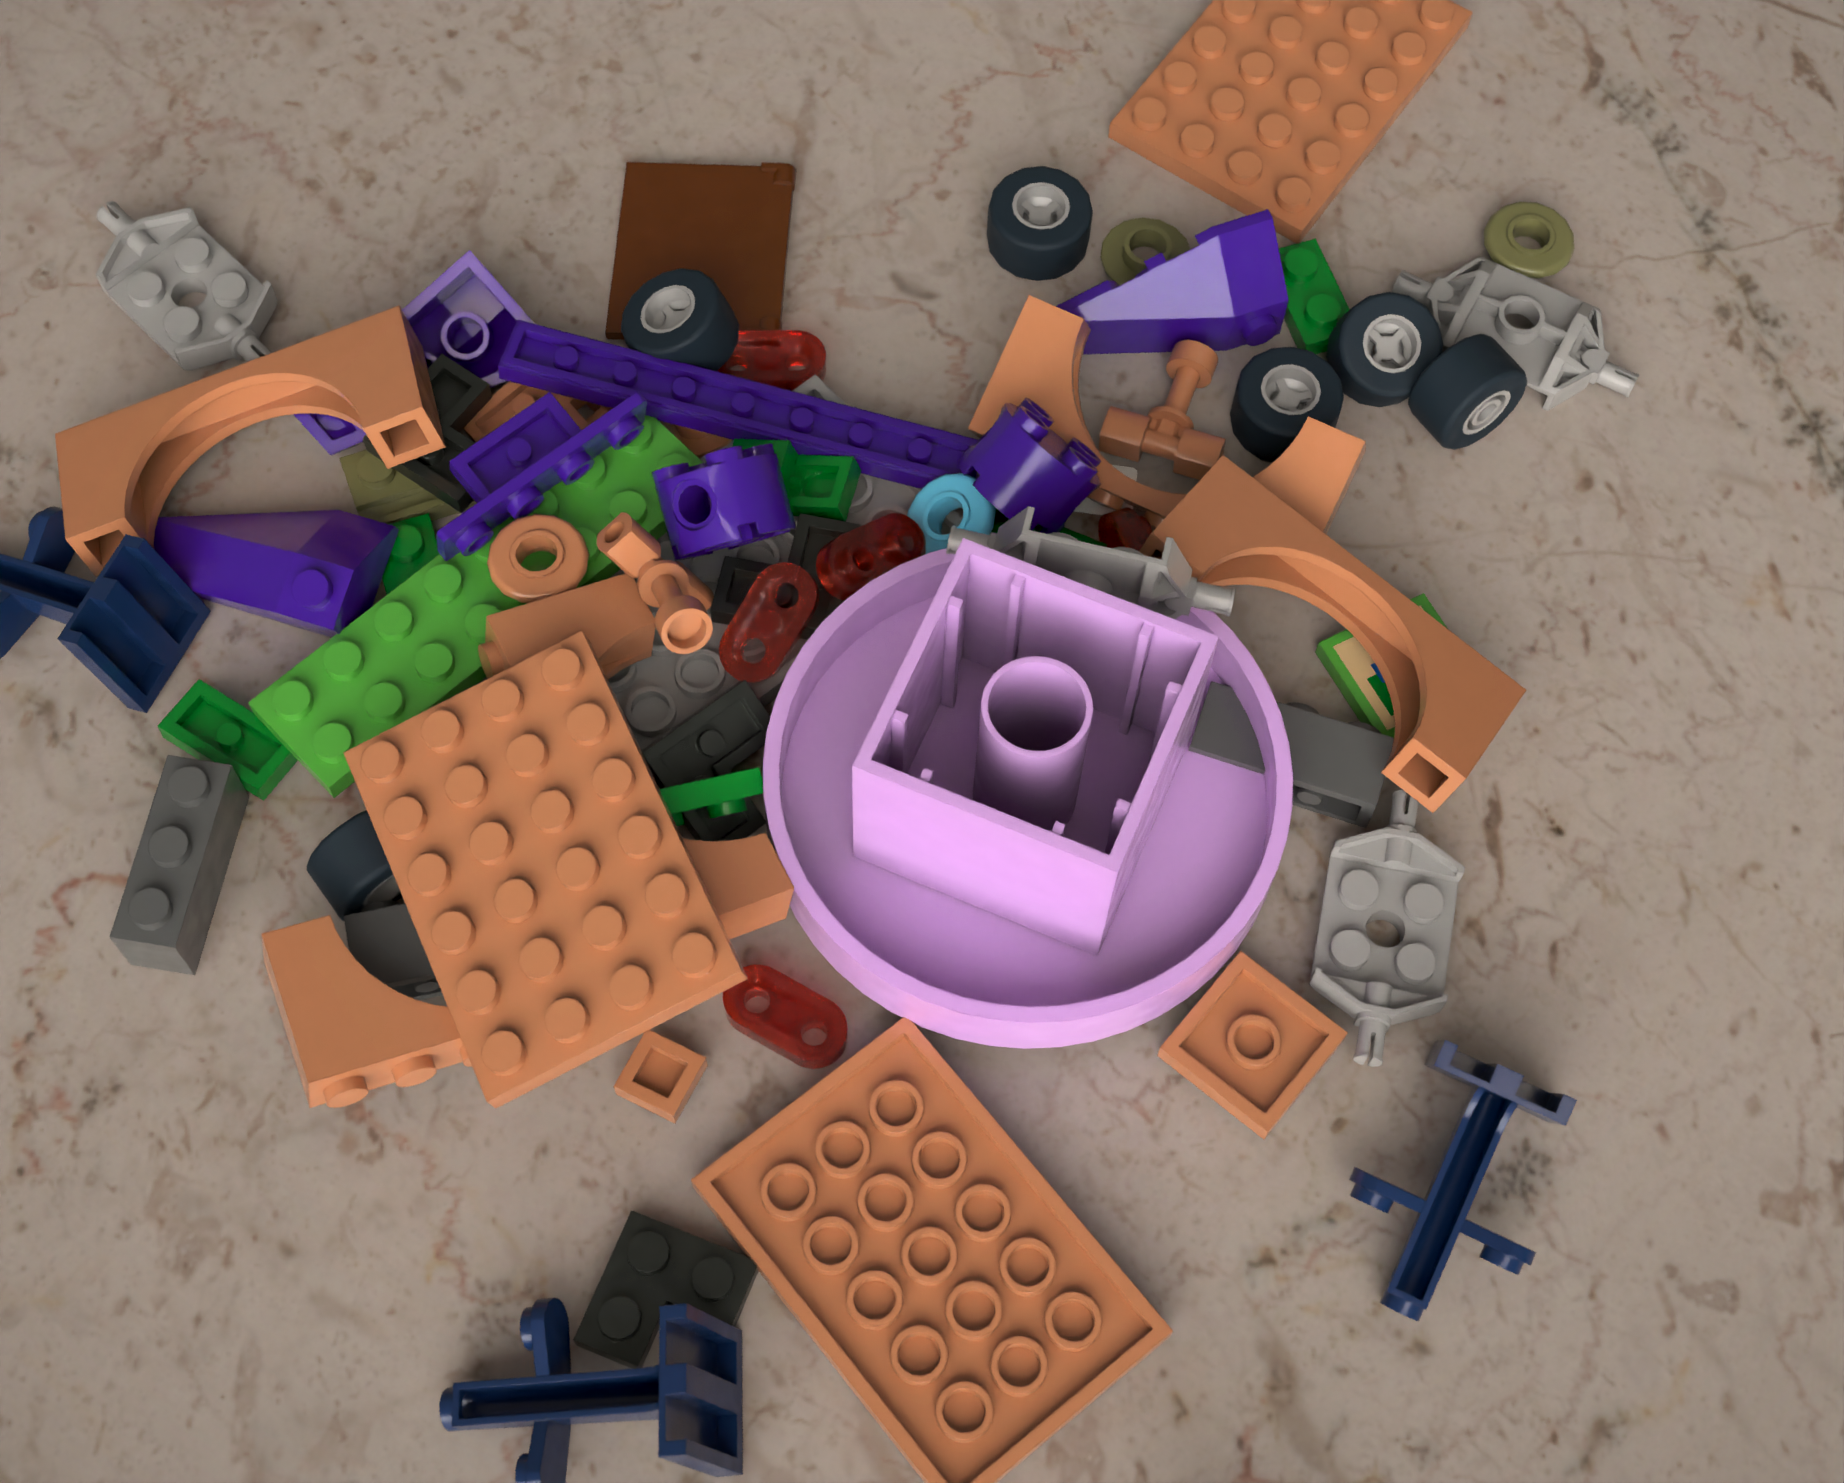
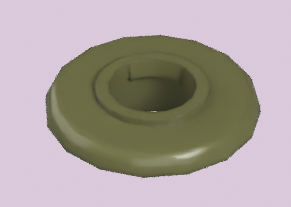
M1516 202L1503 206L1489 218L1484 229V246L1495 263L1529 278L1540 279L1554 275L1568 265L1574 252V234L1566 219L1554 209L1536 202ZM1526 236L1535 239L1542 248H1525L1516 242L1515 237Z
M1142 217L1126 220L1111 229L1102 242L1100 257L1105 273L1112 281L1121 285L1133 279L1138 273L1147 268L1144 263L1146 260L1135 256L1132 250L1139 247H1151L1159 253L1162 252L1166 261H1169L1190 250L1187 239L1176 227L1158 219Z

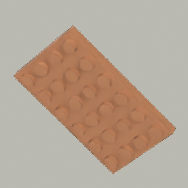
M1213 0L1110 122L1108 137L1247 216L1268 209L1274 221L1275 232L1296 244L1300 243L1468 28L1473 12L1450 0Z
M583 631L343 752L485 1099L493 1107L498 1108L748 979L596 653Z
M905 1017L691 1179L695 1191L746 1256L750 1257L755 1263L757 1270L924 1483H997L1166 1341L1173 1332L1170 1326L911 1020Z

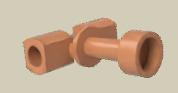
M1194 340L1177 342L1166 365V371L1173 379V383L1164 406L1152 408L1147 416L1110 406L1100 432L1099 451L1139 462L1143 452L1173 460L1174 473L1200 480L1224 455L1226 441L1225 438L1193 430L1194 424L1189 416L1186 415L1195 389L1204 388L1211 383L1218 364V356L1214 350Z
M621 512L598 533V549L628 576L638 578L637 589L642 600L652 607L659 608L655 616V627L665 647L677 654H689L698 651L707 644L713 631V624L707 613L714 598L712 590L683 563L661 558L660 543L629 514Z

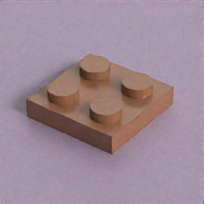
M1240 951L1161 1045L1157 1056L1258 1136L1265 1139L1341 1045L1348 1032Z

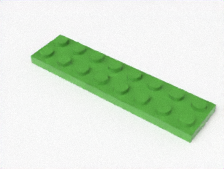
M645 415V420L642 423L644 426L642 432L624 448L615 450L610 446L593 458L594 465L579 480L569 485H565L561 481L543 494V502L529 514L559 517L571 523L584 537L589 552L587 572L576 588L608 579L621 569L597 547L598 533L621 512L629 514L656 540L667 532L655 489L653 471L682 463H688L689 467L704 463L655 417ZM512 516L492 529L494 532L492 538L475 553L463 556L460 552L448 561H445L439 554L342 629L340 634L333 636L248 702L255 716L333 798L355 782L343 752L469 689L486 677L478 653V646L485 643L486 616L527 604L504 595L492 582L487 566L490 545L499 531L514 521ZM538 551L528 555L521 563V566L529 571H541L550 567L557 557L546 551Z

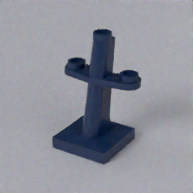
M48 507L36 513L29 524V542L23 560L0 553V659L8 653L40 615L66 624L57 639L126 707L147 713L211 610L144 538L126 534L95 582L66 574L65 571L75 551L65 539L63 510L59 507Z
M1447 1040L1434 1042L1424 1065L1471 1086V1090L1425 1198H1421L1357 1167H1354L1349 1178L1350 1181L1355 1183L1350 1196L1385 1213H1389L1393 1202L1418 1212L1380 1301L1384 1306L1416 1321L1420 1320L1423 1311L1428 1307L1460 1232L1484 1244L1479 1257L1507 1271L1519 1275L1524 1263L1532 1264L1536 1255L1535 1251L1466 1219L1502 1133L1514 1110L1519 1108L1549 1123L1566 1126L1577 1102L1576 1099L1565 1094L1549 1093L1523 1081L1524 1075L1500 1064H1486L1457 1051L1458 1045Z
M558 1298L538 1299L533 1307L524 1309L520 1319L521 1339L525 1348L533 1351L536 1376L453 1383V1387L446 1388L440 1398L439 1412L441 1422L449 1432L533 1427L529 1453L521 1454L517 1460L515 1469L516 1483H566L571 1424L659 1420V1458L714 1477L743 1475L742 1330L687 1303L659 1306L658 1365L645 1368L571 1374L569 1320L565 1306Z

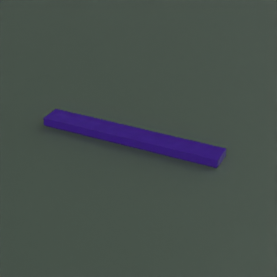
M518 319L498 365L499 379L609 408H614L639 391L647 400L645 415L655 417L659 421L732 440H790L798 455L854 456L862 470V474L923 489L930 481L945 474L962 473L958 466V459L969 446L978 441V439L691 364L655 358L637 350ZM973 468L967 475L976 478L978 472Z

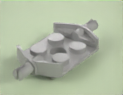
M114 201L106 203L108 210L103 205L99 208L97 212L98 221L104 224L116 236L96 273L103 292L182 369L194 370L233 358L237 361L244 358L248 362L272 353L259 339L277 305V298L272 284L268 280L263 284L260 283L199 225L196 215L190 207L140 218L139 220H132ZM200 292L206 294L205 299L197 306H178L180 299L189 293Z
M1477 257L1445 278L1437 277L1434 284L1402 270L1392 289L1393 293L1409 295L1429 309L1439 324L1443 349L1445 350L1460 340L1473 335L1484 334L1493 337L1525 371L1528 381L1526 386L1548 395L1542 408L1547 411L1584 390L1588 383L1593 385L1598 383L1628 398L1640 375L1607 361L1610 352L1605 351L1602 315L1599 308L1484 257ZM1508 314H1521L1532 322L1533 327L1530 329L1515 328L1508 323L1505 316Z
M1029 506L1001 525L997 533L991 532L990 535L956 528V526L951 527L946 554H955L962 539L965 538L1173 619L1181 615L1189 616L1191 607L1225 614L1230 617L1236 588L1231 589L1197 581V577L1191 576L1192 568L1174 539L1166 537L1162 558L1158 559L1145 556L1141 552L1128 547L1109 548L1078 541L1073 536L1065 533L1053 532L1045 534L1032 531L1030 529L1035 508Z
M1397 790L1392 793L1393 800L1389 825L1382 829L1336 840L1332 847L1309 983L1316 992L1355 1019L1354 1026H1359L1353 1060L1363 1065L1369 1054L1368 1066L1377 1067L1383 1064L1382 1056L1385 1035L1390 1025L1441 1012L1448 1000V994H1444L1458 884L1465 871V867L1417 832L1415 824L1419 802L1409 795L1405 804L1406 792L1404 790ZM1375 920H1384L1391 923L1400 935V943L1394 947L1376 945L1368 937L1366 925Z

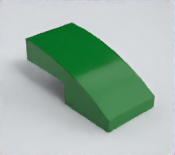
M734 439L732 447L742 446V450L772 443L774 453L777 454L793 516L799 517L801 513L846 522L862 471L854 456L798 455L790 440Z

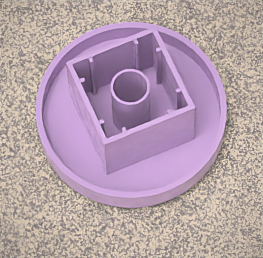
M963 538L955 554H946L947 548L930 552L900 564L867 583L842 602L819 625L801 648L786 673L775 699L766 732L763 756V797L768 838L794 886L790 907L813 945L845 979L860 992L890 1012L902 1018L905 1017L914 1024L955 1039L988 1046L1022 1049L1053 1048L1097 1041L1129 1031L1151 1021L1189 998L1221 969L1235 953L1252 928L1268 895L1288 838L1293 807V770L1287 733L1280 709L1269 683L1253 656L1235 633L1214 612L1191 607L1189 616L1181 615L1173 619ZM1211 681L1232 687L1245 709L1258 739L1265 766L1264 774L1189 751Z

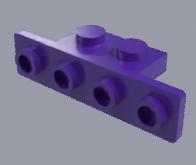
M638 391L581 430L551 392H549L449 461L450 471L474 499L476 504L437 531V551L445 561H448L460 552L463 556L475 553L492 538L494 534L492 529L512 516L515 520L528 516L543 502V494L561 481L565 485H569L579 480L594 465L593 458L610 446L615 450H619L630 444L639 436L644 428L642 423L645 420L647 400Z

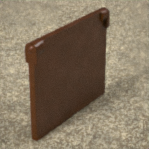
M627 162L605 329L606 339L625 340L621 332L623 311L631 296L645 282L663 272L684 268L699 270L714 280L738 320L739 344H746L747 347L761 348L779 346L782 333V310L796 168L787 163L762 162L761 166Z

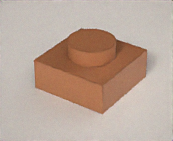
M652 1030L644 1032L614 1084L615 1093L675 1124L708 1066L707 1059Z

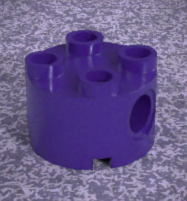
M1025 398L1019 406L1012 403L1004 404L994 425L976 443L968 447L958 459V466L964 475L966 473L969 474L973 468L980 474L972 485L1009 519L1028 506L1034 507L1030 530H1033L1039 524L1042 526L1041 533L1060 532L1065 527V522L1075 508L1101 485L1099 477L1096 475L1098 472L1096 467L1101 463V460L1089 447L1076 438H1072L1067 444L1049 428L1054 422L1052 417L1038 404Z
M772 443L742 450V446L729 447L704 455L705 463L689 467L688 463L676 464L652 472L675 561L713 554V551L724 548L730 550L785 534L790 532L791 529L796 528L777 454L774 453Z

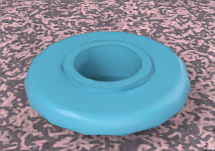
M963 473L945 474L930 481L916 494L907 513L905 529L909 545L918 557L947 548L950 533L942 535V523L945 517L957 508H963V519L957 528L990 535L994 527L996 508L972 485L977 478L967 474L964 475Z

